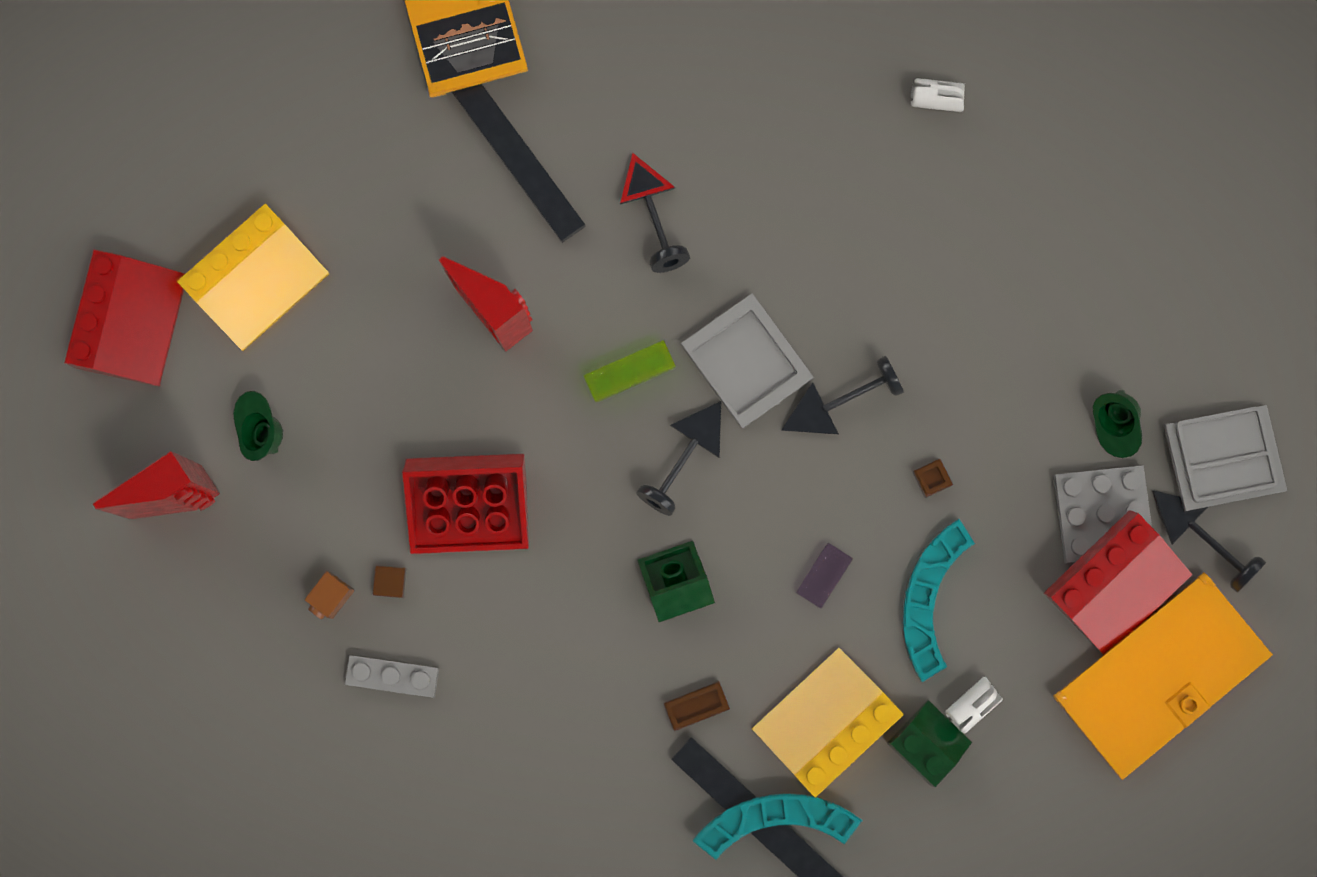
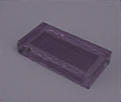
M827 543L796 593L821 609L853 558Z

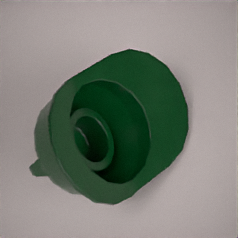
M1119 390L1116 393L1102 394L1096 398L1092 407L1100 445L1107 453L1114 457L1127 458L1133 456L1142 445L1141 408L1138 402L1132 396L1125 394L1124 390Z
M256 391L245 392L235 403L233 411L234 424L242 455L250 461H259L266 457L267 454L278 452V447L283 439V428L281 423L272 416L269 403L261 393Z

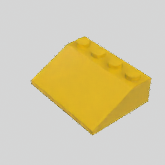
M265 203L177 282L229 338L244 351L330 273Z
M838 648L763 717L752 730L810 794L816 798L904 714Z

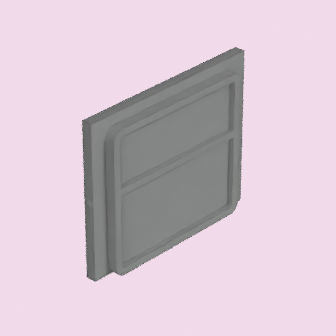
M753 293L681 343L693 363L742 429L814 379Z
M1267 405L1164 425L1184 512L1287 491Z

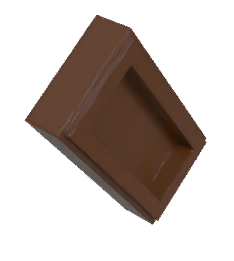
M719 681L664 703L674 731L730 710Z

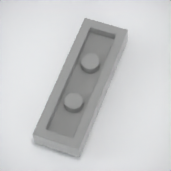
M350 655L345 685L435 698L439 668Z

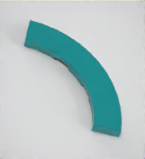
M960 519L947 526L927 546L913 569L905 592L903 605L904 640L913 669L920 682H924L947 667L937 644L933 626V611L940 583L947 570L964 551L975 544Z
M771 794L741 802L727 809L702 828L692 841L717 860L734 842L762 828L777 825H801L824 832L845 844L863 820L843 807L821 798L802 794Z

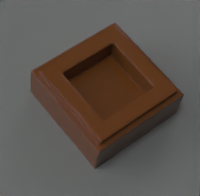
M941 459L913 471L925 498L953 485Z
M376 566L373 595L404 598L407 569Z

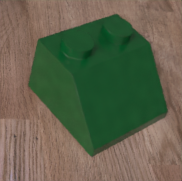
M693 541L637 560L658 622L672 619L715 603L707 575Z
M929 700L887 742L902 759L933 787H936L957 765L972 743Z

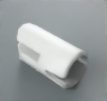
M916 78L912 85L911 98L913 100L911 101V106L962 112L964 110L965 84Z
M983 677L945 711L947 717L952 718L951 722L959 731L967 733L1003 701V698L997 693L990 681Z

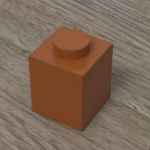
M326 571L304 600L310 604L308 610L318 618L323 619L326 616L333 619L355 590L333 573Z

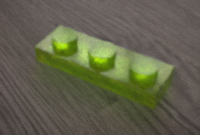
M662 340L583 376L595 403H598L676 368V365L665 341Z

